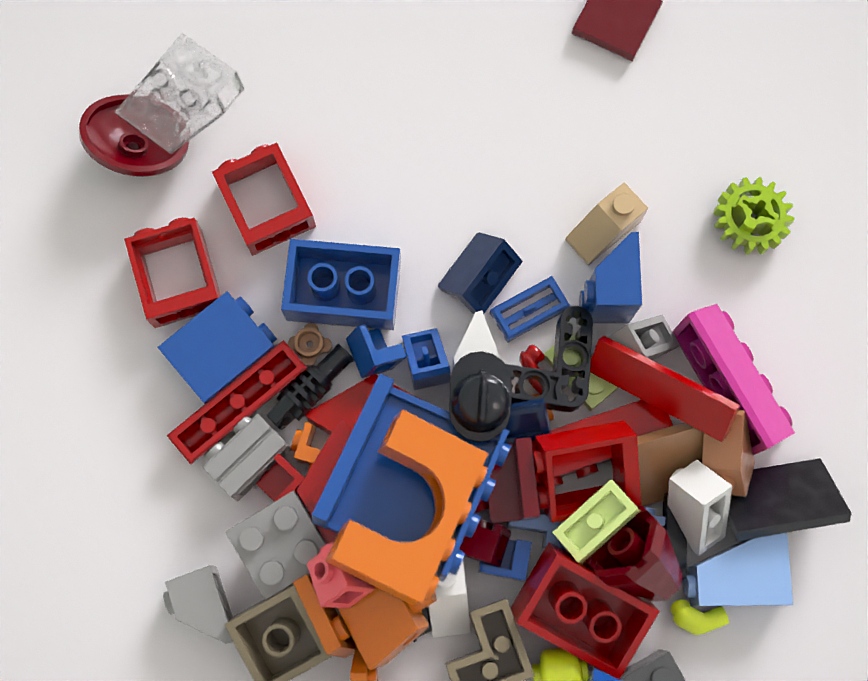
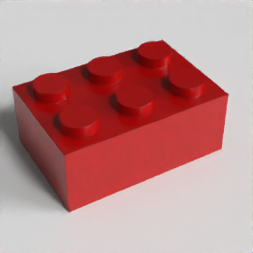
M550 542L547 544L510 607L516 624L619 680L660 612L648 599L633 595L619 588L607 586L595 574L594 569L588 563H578L570 553Z

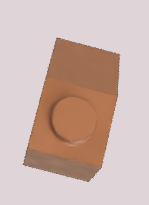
M738 410L728 435L722 442L704 433L702 464L732 485L731 495L746 497L755 460L745 411Z

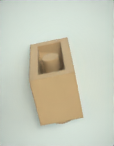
M623 182L601 200L570 232L565 240L586 264L590 265L641 223L648 207Z

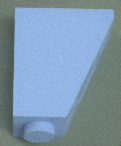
M787 533L745 539L688 567V574L683 580L685 597L690 598V606L793 605Z

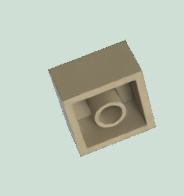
M294 584L289 585L267 600H262L244 610L224 624L254 681H290L332 657L326 654Z

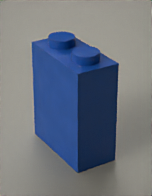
M228 291L157 347L204 404L275 347L272 343L277 340L264 323L257 326L250 318L254 311L241 296L235 300Z

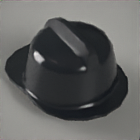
M484 351L471 352L460 358L453 367L450 378V421L456 431L466 439L477 442L488 441L500 435L508 425L511 413V376L504 361L496 355Z

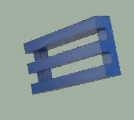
M550 276L490 309L489 313L497 322V327L503 332L504 338L508 343L563 313L566 308L570 307V304L553 276ZM548 288L553 292L505 319L502 316V313ZM558 300L559 304L512 330L509 328L513 323Z

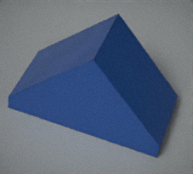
M437 328L403 335L402 339L414 390L450 383V366Z

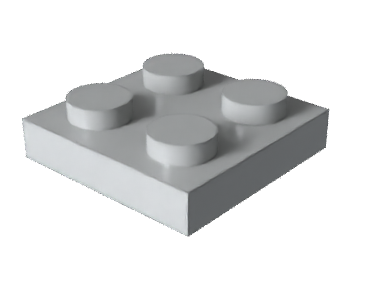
M295 490L225 532L264 600L293 584L297 579L309 574L306 563L319 554L320 549L326 545Z

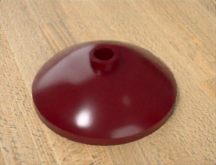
M126 94L105 97L91 104L84 111L79 123V138L87 154L105 168L123 175L146 177L168 172L182 162L188 151L189 132L184 121L171 108L151 98Z

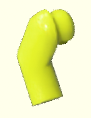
M679 599L673 602L670 607L675 624L694 635H702L729 624L728 616L722 606L702 613L690 607L689 601Z

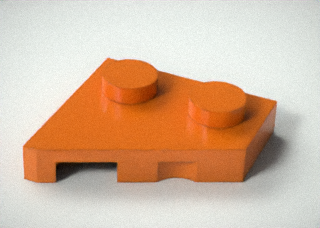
M306 574L294 581L293 584L326 654L347 658L354 654L356 644L343 618L338 615L335 608L320 607L312 585L311 576Z

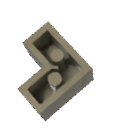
M503 599L470 611L469 616L481 650L445 662L450 680L525 681L535 677L508 600Z

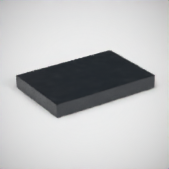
M821 458L753 469L746 497L731 495L728 524L735 540L740 541L850 522L852 513Z

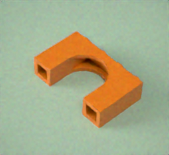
M401 410L393 418L378 453L415 471L428 483L435 502L433 521L427 532L415 542L403 543L390 540L352 520H348L342 525L325 562L411 605L423 603L424 599L429 600L436 590L439 577L435 576L440 562H446L454 549L456 540L451 537L457 524L462 525L471 510L472 503L468 502V498L472 489H478L486 476L487 467L483 466L488 453L405 410Z

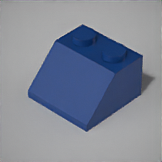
M631 232L595 268L590 280L585 281L584 291H580L579 306L585 308L591 314L593 323H630L642 306L639 232Z

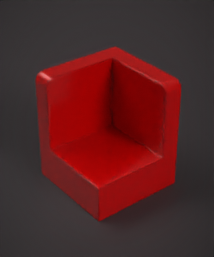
M279 453L273 458L276 463L256 483L274 502L293 490L297 493V489L305 478Z

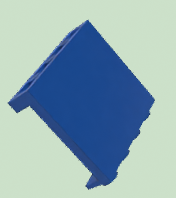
M380 373L312 513V523L338 534L342 525L348 520H352L390 540L403 543L415 542L427 532L435 512L434 497L428 483L415 471L378 453L393 418L401 410H405L488 453L483 466L487 467L486 476L478 489H472L468 498V502L472 503L471 510L462 525L457 524L451 537L456 540L454 549L446 562H440L435 576L439 577V581L444 582L448 573L457 574L465 555L464 552L459 550L464 536L472 538L481 516L474 512L480 500L488 501L496 480L489 477L495 464L502 467L511 445L504 442L509 430L503 429L501 435L488 441L477 442L466 439L454 428L448 411L394 388V379Z

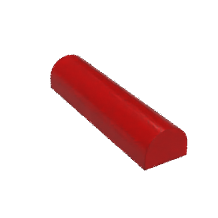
M283 340L166 436L192 465L231 433L243 418L254 414L300 374L305 372L307 367Z

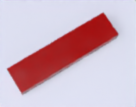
M606 336L598 339L591 359L590 373L720 442L727 437L739 410V404Z

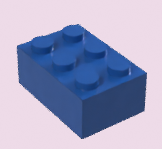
M290 239L281 311L286 321L351 327L365 324L367 328L394 330L401 268L400 248Z

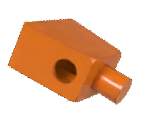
M375 587L376 589L349 609L338 608L369 670L388 664L429 627L421 610L437 601L435 592L429 600L424 599L421 604L411 605Z

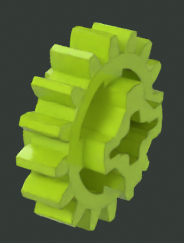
M744 177L740 181L739 186L732 182L726 189V192H722L717 201L720 205L716 206L713 214L721 218L716 221L714 227L724 228L725 232L720 239L724 241L731 238L733 240L731 249L735 250L739 245H743L745 254L749 255L756 247L761 255L769 249V246L775 249L781 243V239H785L791 231L787 227L794 222V217L786 215V213L793 208V204L783 203L782 199L787 194L785 191L779 193L773 191L776 185L775 182L772 181L766 187L763 186L762 177H758L753 184H750L748 178ZM752 213L756 215L755 219L751 217Z

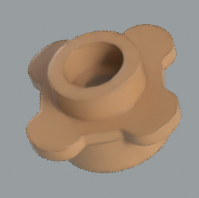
M308 323L296 336H292L289 339L288 346L301 356V361L305 366H311L316 363V358L322 353H328L331 350L332 343L330 339L324 338L321 335L316 324ZM310 341L313 342L311 348L307 347V343Z

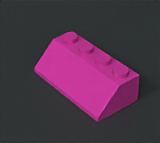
M718 304L695 310L687 314L672 332L701 384L707 389L739 404V410L745 411L753 455L793 435L795 432L791 427L793 424L791 416L784 407H779L772 395L773 388L766 376L759 374L753 364V354L745 343L740 342L734 333V323L729 314L721 311Z

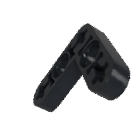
M580 306L568 307L559 317L556 324L553 371L505 364L510 371L511 382L514 377L518 378L514 387L515 393L511 392V403L544 398L548 410L573 412L578 410L587 400L593 319L585 308ZM571 318H575L577 325L581 326L575 334V340H569L573 334V325L568 323ZM566 350L577 352L581 358V365L578 367L567 365L563 360V352ZM569 377H575L572 381L571 391L573 394L578 395L572 401L568 400L567 394L561 393L568 386ZM527 379L537 380L542 386V394L536 397L528 395L523 388L524 381Z

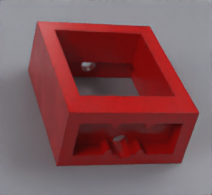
M277 142L272 145L258 146L251 154L238 160H227L218 169L212 171L252 256L316 227L313 214ZM277 164L297 207L249 229L228 185Z
M177 218L169 222L168 226L158 229H140L134 233V236L124 238L146 320L154 328L196 316L221 296L204 235L195 218ZM194 241L206 287L157 301L144 255Z
M624 420L535 436L536 451L532 453L535 474L539 476V486H537L539 510L544 509L551 523L567 520L604 486L555 494L552 456L611 445L613 481L636 506H642L637 434Z

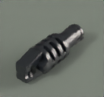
M337 344L318 365L308 366L305 372L300 374L295 381L290 383L288 388H285L276 398L279 402L267 414L268 419L280 430H283L295 418L298 421L301 420L331 390L333 386L331 382L354 361L353 357L345 348Z

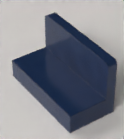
M478 232L439 282L438 288L442 292L458 297L473 314L481 310L485 313L523 261L505 239Z

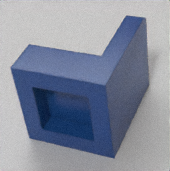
M365 324L357 326L346 338L361 378L393 370L407 357L402 343L387 347L381 330L373 329L368 331Z
M519 539L515 541L509 540L501 567L480 562L478 573L521 582L525 581L532 542Z

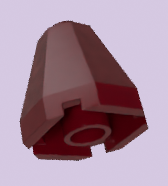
M643 505L637 506L640 512L594 552L586 562L594 569L595 574L609 587L619 588L653 602L666 601L680 589L683 574L667 531Z

